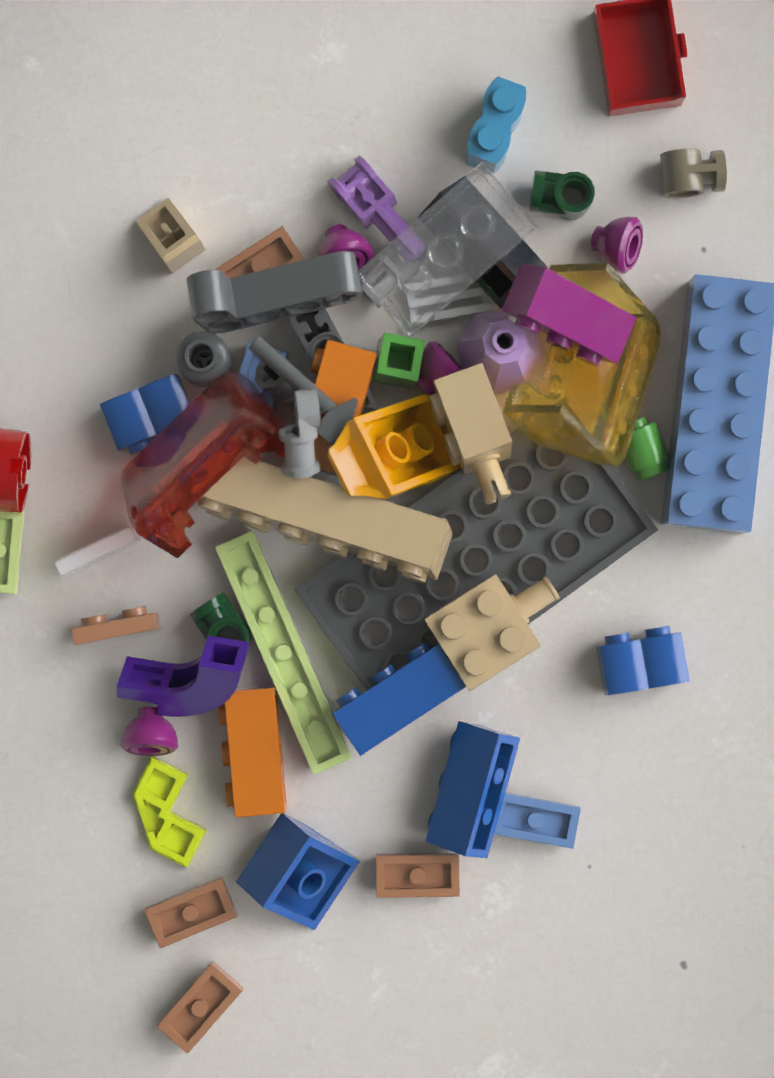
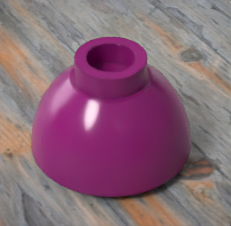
M620 217L612 220L605 227L597 226L593 231L591 249L598 251L602 261L615 272L626 274L635 266L639 258L643 243V226L639 218Z
M342 224L331 226L326 230L324 234L325 239L318 250V256L341 251L353 252L356 256L358 273L361 274L368 268L373 261L374 250L363 235L354 230H349Z
M430 341L423 350L417 383L430 396L435 394L434 380L461 371L463 368L437 341Z
M141 707L138 709V716L131 720L124 729L120 746L130 754L163 756L171 754L178 749V738L171 723L163 716L158 715V707Z

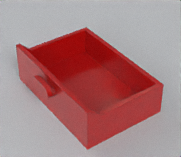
M623 0L596 4L593 18L608 116L681 106L686 98L680 58L687 57L685 34L676 33L672 0Z

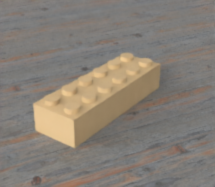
M206 444L189 489V493L199 501L198 507L207 510L206 513L211 516L229 521L231 515L237 516L238 520L245 522V526L264 533H268L270 527L277 529V532L283 534V538L307 546L309 540L317 542V545L323 547V551L329 554L346 558L348 552L362 559L363 564L385 571L388 564L397 567V570L402 572L401 576L420 583H425L427 577L438 580L453 534L448 521L375 497L350 496L346 494L343 487L315 478L284 476L280 467Z

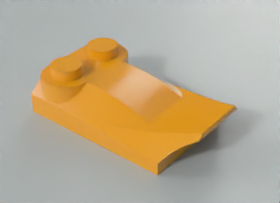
M428 394L355 417L346 422L344 429L329 449L327 456L347 495L387 499L421 485L431 484L461 469L460 464L453 466L450 461L444 437L448 432L445 426L438 428L430 407L431 401Z

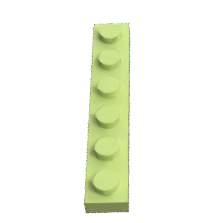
M254 531L216 546L215 549L313 775L352 759Z

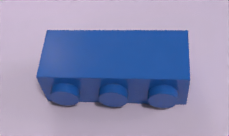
M427 641L406 654L409 662L399 669L395 670L391 664L371 677L374 685L360 693L357 687L336 700L339 708L334 710L332 714L360 756L466 687L438 643L432 647L429 646Z
M458 721L456 731L450 740V753L446 768L439 780V793L434 811L428 819V833L425 842L466 857L488 858L519 746V737L482 725Z

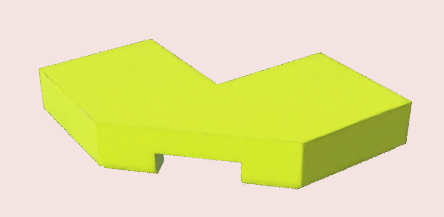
M151 756L132 793L146 831L147 841L151 850L188 868L207 831L206 828L171 811L189 774Z

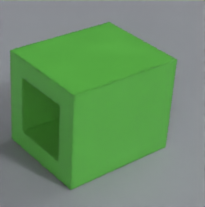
M384 332L377 344V361L371 381L411 389L418 381L425 340Z

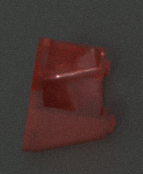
M228 372L215 379L129 462L121 473L120 480L131 525L139 536L177 559L193 545L185 534V527L190 528L195 523L187 510L243 457L257 464L262 459L259 454L268 451L276 452L281 458L285 457L284 442L279 439V430L285 426L254 383L238 372Z

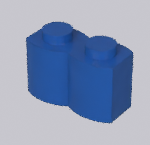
M178 374L159 379L100 404L117 450H129L130 455L153 448L151 440L160 436L167 435L168 440L184 436L192 432L190 425L198 422L182 379Z
M670 626L646 629V638L630 640L629 632L605 636V645L596 646L604 695L622 694L690 682L682 633H671Z

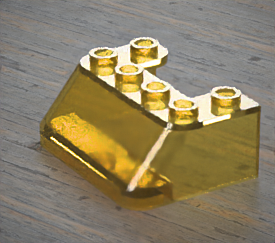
M608 262L551 265L550 270L632 314L637 319L618 364L601 360L599 366H595L576 358L578 350L572 347L569 350H564L551 345L543 375L538 383V390L528 382L515 383L506 396L503 413L538 445L598 465L618 466L626 457L661 340L660 325L656 317Z

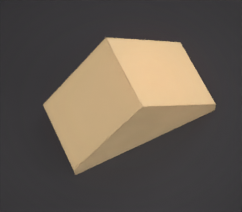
M169 198L135 221L172 273L205 251L197 234Z

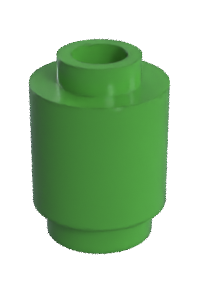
M642 417L622 425L624 433L617 437L631 472L636 473L638 481L669 470L666 460L670 457L656 421L648 423L646 417Z

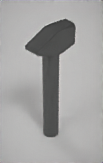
M258 336L249 346V350L296 391L317 390L320 412L324 415L320 420V428H317V433L333 446L344 429L346 422L354 418L359 403L358 399L353 398L337 405L261 336Z

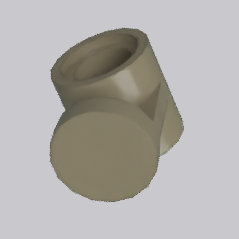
M692 148L676 149L660 154L663 197L687 198L704 193L703 184H710L713 192L725 191L727 166L723 150L711 151L708 160H701V150Z

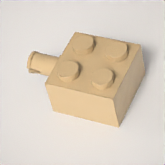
M480 363L434 380L435 394L429 396L431 401L430 407L438 428L443 426L447 428L448 433L444 435L446 440L445 447L452 465L460 464L464 475L475 471L486 504L497 502V496L492 484L495 485L500 500L509 497L511 491L508 489L498 462L511 458L512 439L483 364Z
M494 574L427 616L424 620L464 684L471 691L541 647L538 639L527 624L530 622L529 617L555 600H559L560 597L546 576L535 585L514 596L513 594H508L498 576Z

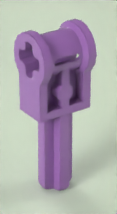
M357 156L354 159L355 164L337 179H329L327 181L328 185L365 229L374 223L406 261L417 260L425 251V244L393 209L397 201L392 191L378 177L364 158Z

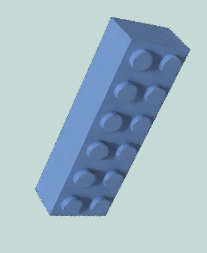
M695 274L688 281L662 525L741 534L749 533L752 530L774 329V283Z

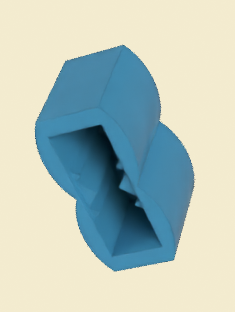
M499 76L491 82L484 95L480 118L472 127L466 150L467 165L490 174H495L501 168L508 153L511 134L518 126L526 101L525 86Z

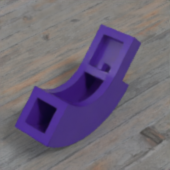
M208 636L202 655L187 663H166L127 656L116 686L117 698L158 704V715L184 717L214 710L223 705L234 694L248 653L249 642Z

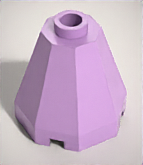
M502 309L475 314L457 342L463 370L482 363L494 395L525 389L544 360L539 333L533 334L515 326L517 318L503 312ZM502 340L506 341L509 344L508 349L500 348L497 343H500Z

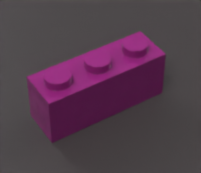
M523 263L520 265L502 309L503 312L517 318L515 326L533 334H538L541 331L547 334L545 340L547 343L564 350H569L572 347L578 350L576 358L595 366H599L601 360L618 364L637 319L632 314L546 267Z

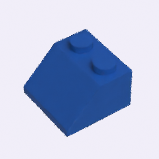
M281 813L236 880V883L263 908L315 930L360 861L308 825Z

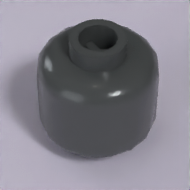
M207 331L193 332L184 337L178 345L175 355L176 365L181 375L193 385L200 387L214 386L223 381L229 373L232 363L231 354L225 342L215 333ZM198 361L203 362V368L199 367Z

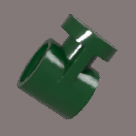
M535 170L529 211L558 215L566 220L579 219L589 210L595 196V187L592 180L580 172L561 174ZM571 187L578 189L583 196V202L578 205L568 204L562 197V191Z
M224 592L215 596L190 614L206 640L208 636L219 637L220 631L225 626H233L241 635L240 641L249 642L250 646L251 631L249 626L242 620Z

